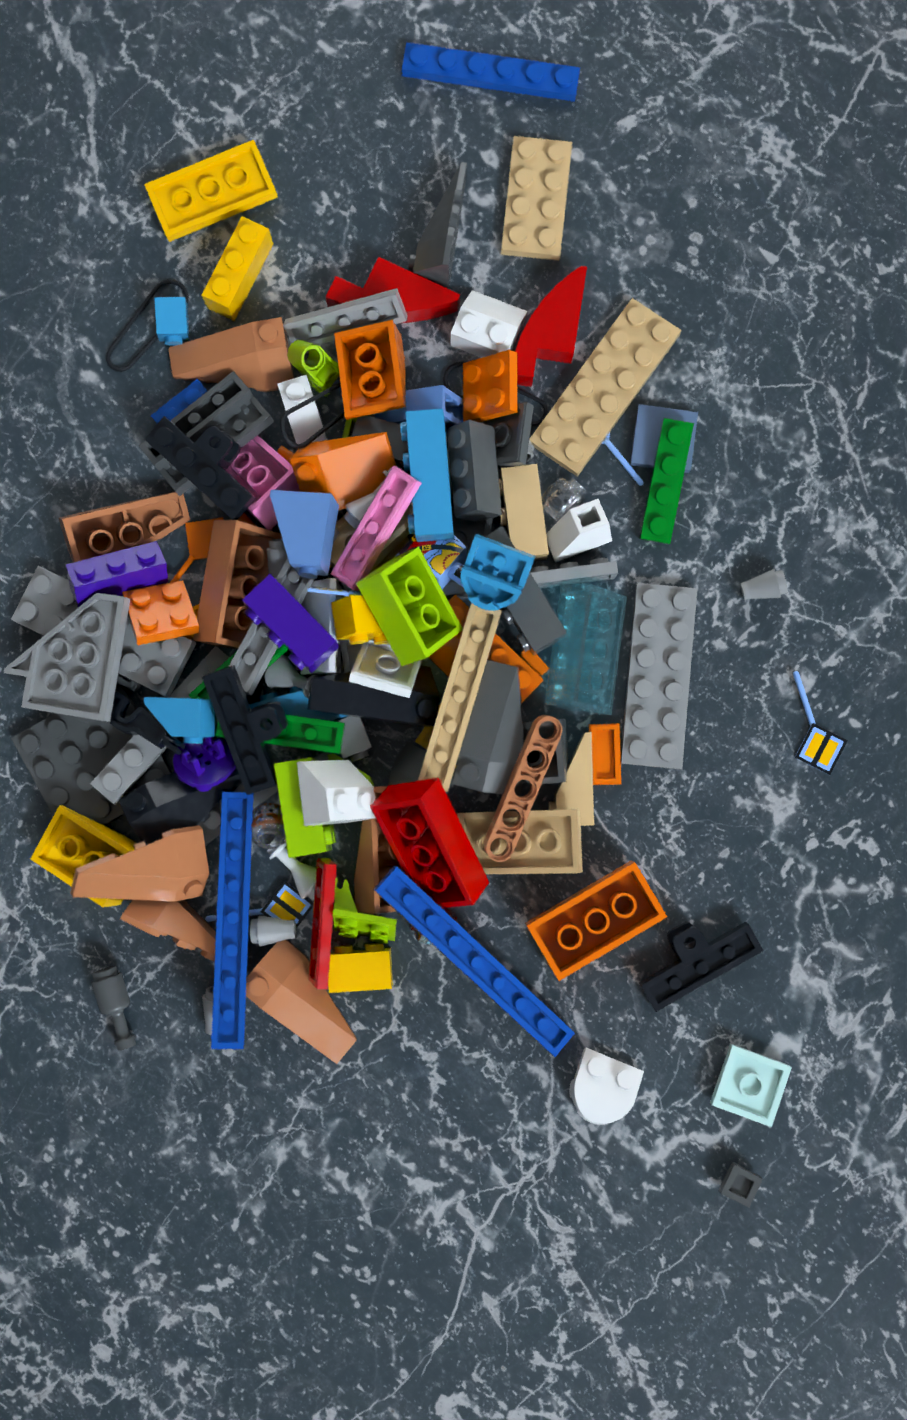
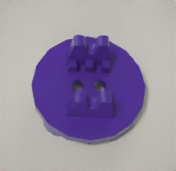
M216 735L215 737H203V743H185L184 750L178 747L183 752L179 755L175 753L173 757L174 771L183 783L195 787L198 791L202 792L209 791L213 786L225 781L236 768L226 740Z

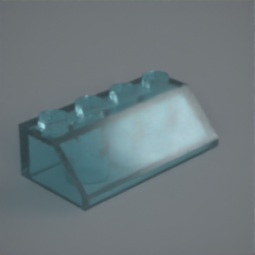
M589 583L561 584L557 617L567 634L552 646L545 705L565 710L612 715L627 596Z

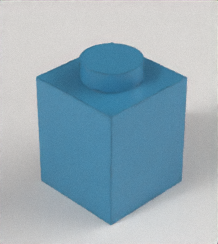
M154 297L156 333L159 341H164V344L170 346L183 344V341H189L186 298Z

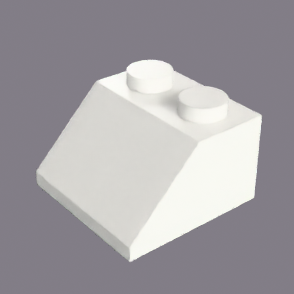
M472 290L462 304L450 333L451 346L480 358L509 349L513 350L527 311Z
M349 760L297 762L304 826L351 823L376 818L370 807L375 801L374 786Z

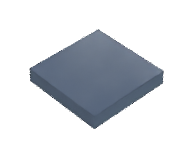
M639 404L637 407L630 465L653 468L662 419L668 418L694 423L684 472L689 473L692 465L698 412Z

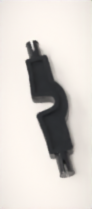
M115 691L111 720L109 722L112 726L125 734L140 735L160 749L166 746L177 755L183 752L174 744L184 750L185 743L171 736L161 723L144 708L138 707L128 718H124L130 705V700Z

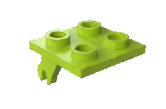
M336 878L333 910L334 931H339V935L347 938H357V935L370 937V941L386 944L388 940L395 941L397 919L358 913L348 881L345 879L343 887L339 889L337 887L338 878Z

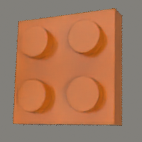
M509 349L463 363V422L467 420L483 422L518 413L517 352Z
M183 580L122 592L123 597L131 598L128 617L137 646L199 633V624Z

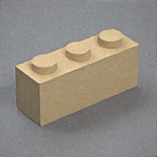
M537 464L501 468L499 489L500 496H503L504 507L501 508L502 515L499 516L501 526H506L507 535L516 549L536 556L534 561L545 560L548 557L549 551Z

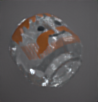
M265 803L253 810L252 841L256 845L265 849H274L286 842L281 805Z

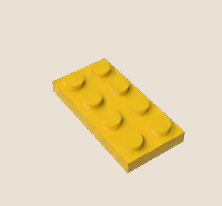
M254 139L144 184L169 242L278 198Z

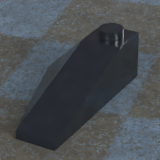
M420 665L410 698L349 682L351 671L311 678L308 710L416 727H434L440 695L430 667Z
M235 768L225 781L213 786L209 791L202 792L198 791L195 787L183 783L173 772L143 784L119 799V802L130 826L140 840L148 845L162 839V833L169 830L197 826L201 821L204 823L211 816L209 812L222 800V792H233L242 781L237 768Z

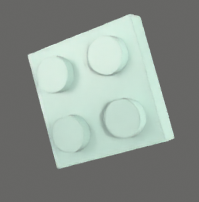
M730 1043L710 1103L715 1107L772 1127L792 1067Z

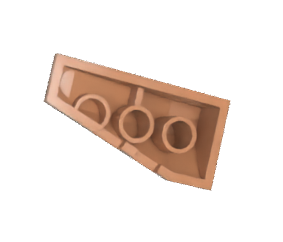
M200 825L172 829L162 833V839L146 845L142 841L135 844V850L121 856L110 854L78 867L75 870L70 891L72 897L175 902L203 896L209 876L203 829Z
M132 900L123 912L121 920L158 938L160 935H170L173 937L172 940L176 945L181 948L195 950L198 947L202 949L200 954L203 957L215 962L216 931L185 900L175 902Z

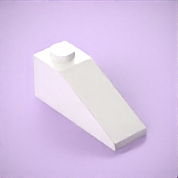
M307 375L277 383L286 411L314 396ZM316 401L288 415L296 444L305 442L323 428ZM324 432L312 442L327 440L326 433Z

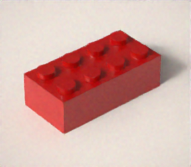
M439 777L388 785L370 807L403 872L441 908L474 905L489 884V880Z

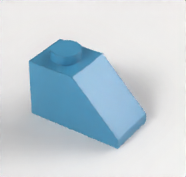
M144 697V704L171 736L183 737V743H203V737H215V710L210 699Z

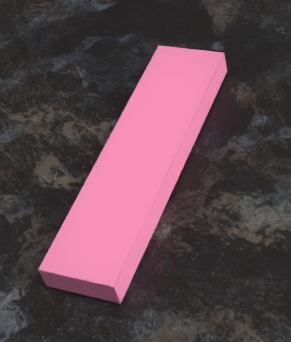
M393 465L330 573L332 576L352 590L359 591L356 582L369 574L422 484L420 481Z

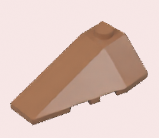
M282 317L250 322L169 347L173 378L189 381L198 379L202 383H219L234 371L248 388H254L256 391L262 392L279 390L277 383L294 379L292 364L289 362L287 355L289 344Z
M176 492L59 517L72 562L157 541L190 520L184 494L179 497Z
M387 786L374 787L375 800ZM376 818L362 820L354 878L355 906L358 912L372 914L396 912L373 890L393 866H397L403 872Z
M288 940L277 942L247 976L246 997L334 1063L338 1064L356 1042L357 1038L339 1008L336 1007L326 991L327 989H316L309 981L310 961L307 956Z

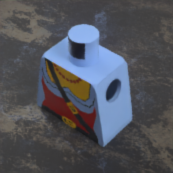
M414 535L396 554L398 556L419 547L441 589L451 579L463 587L460 579L461 570L467 559V549L455 535L454 539L417 542Z

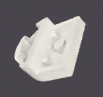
M585 1048L575 1077L570 1083V1098H572L578 1110L577 1113L586 1121L597 1125H607L621 1119L634 1105L644 1071Z

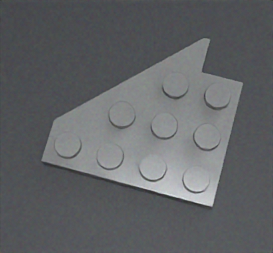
M102 593L94 594L4 668V673L26 677L21 707L110 722L131 598Z

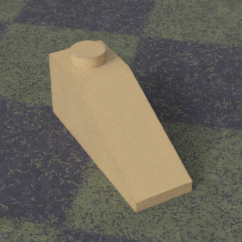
M592 732L582 734L567 766L566 782L559 783L554 794V801H549L548 810L580 809L581 826L594 825Z

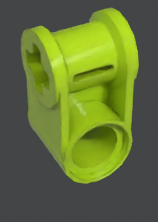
M297 340L288 348L289 362L302 375H307L310 385L317 392L320 393L330 388L340 377L338 363L320 346L304 340ZM309 351V357L304 362V355Z

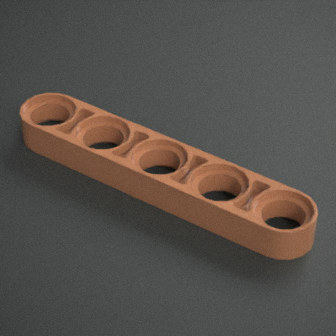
M541 715L533 721L483 842V849L487 856L494 861H506L513 854L555 753L563 730L559 720L552 716ZM545 721H551L554 725V733L549 738H542L539 734V727ZM538 750L542 754L541 764L534 768L529 767L527 764L528 754L531 751ZM523 779L528 780L530 783L529 793L522 797L517 796L515 793L516 783ZM516 809L518 812L517 822L510 826L505 825L502 819L505 811ZM497 838H503L506 841L505 851L498 855L493 854L490 849L491 843Z

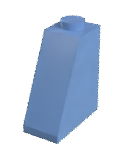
M444 385L406 390V407L376 413L374 416L378 419L400 424V422H406L405 411L443 408L445 432H447V428L463 422V399Z
M271 490L270 498L289 564L303 578L316 579L318 575L328 576L339 504L330 493Z

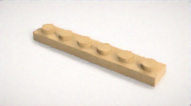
M471 602L418 781L439 777L446 792L449 790L502 610H485Z

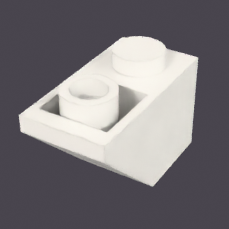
M599 499L569 509L546 533L547 543L555 563L612 541L609 522Z

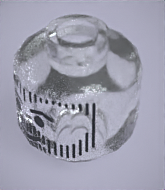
M559 477L542 494L543 509L558 522L569 509L586 503V499L582 495L586 489L573 477L569 481Z

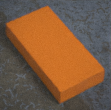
M620 723L588 724V732H592L593 785H621Z

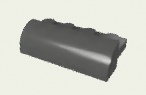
M234 371L171 420L194 442L197 441L206 429L216 426L231 436L241 448L274 422L271 415L258 402L250 389ZM146 440L139 445L179 497L194 486L191 481Z

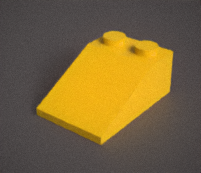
M59 805L30 860L72 887L76 868L110 854L121 856L135 850L134 845L137 843L121 833L63 805ZM89 898L101 907L121 905L124 900Z

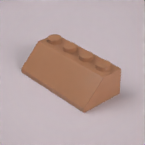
M214 520L197 614L199 633L194 634L193 641L238 650L253 622L244 613L248 608L242 599L269 575L267 560L269 540L282 539L280 533L238 520Z

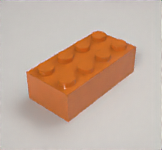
M629 861L525 922L556 978L560 981L667 918V915L636 862Z

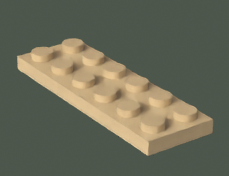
M632 298L531 436L530 441L534 448L578 477L678 339L681 330Z

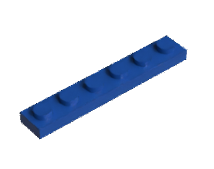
M406 42L402 65L403 77L574 102L580 67Z

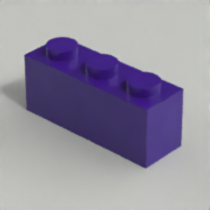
M157 541L66 564L70 589L78 608L96 593L123 596V591L169 583L167 564Z
M271 574L242 599L248 608L244 613L257 626L262 622L270 630L266 634L268 638L278 648L284 645L291 652L288 658L300 670L306 667L313 673L339 648L337 641Z

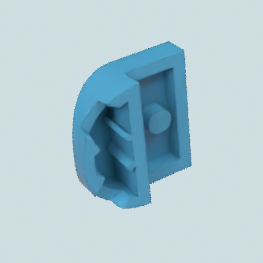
M476 534L465 565L461 570V585L463 584L468 599L477 607L490 611L499 610L513 604L524 589L536 556Z

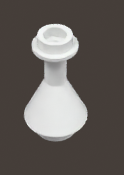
M279 838L267 850L270 854L269 859L277 857L291 871L300 898L304 899L308 896L313 901L316 867L301 863L295 857L289 858L288 850L285 848L287 843Z

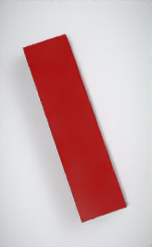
M318 858L316 863L308 978L316 989H328L337 866L329 858Z

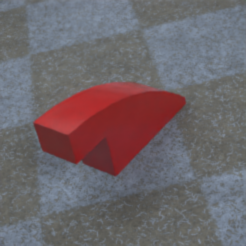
M378 257L363 288L335 276L325 296L327 306L331 307L397 288L408 315L406 322L402 323L424 321L445 316L458 311L460 307V294L381 257Z
M587 266L578 267L560 281L545 296L528 320L515 349V352H517V385L532 387L536 359L572 363Z

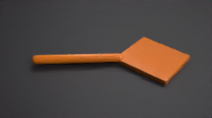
M223 517L185 523L190 556L170 583L179 581L194 560L207 559L214 520H223Z

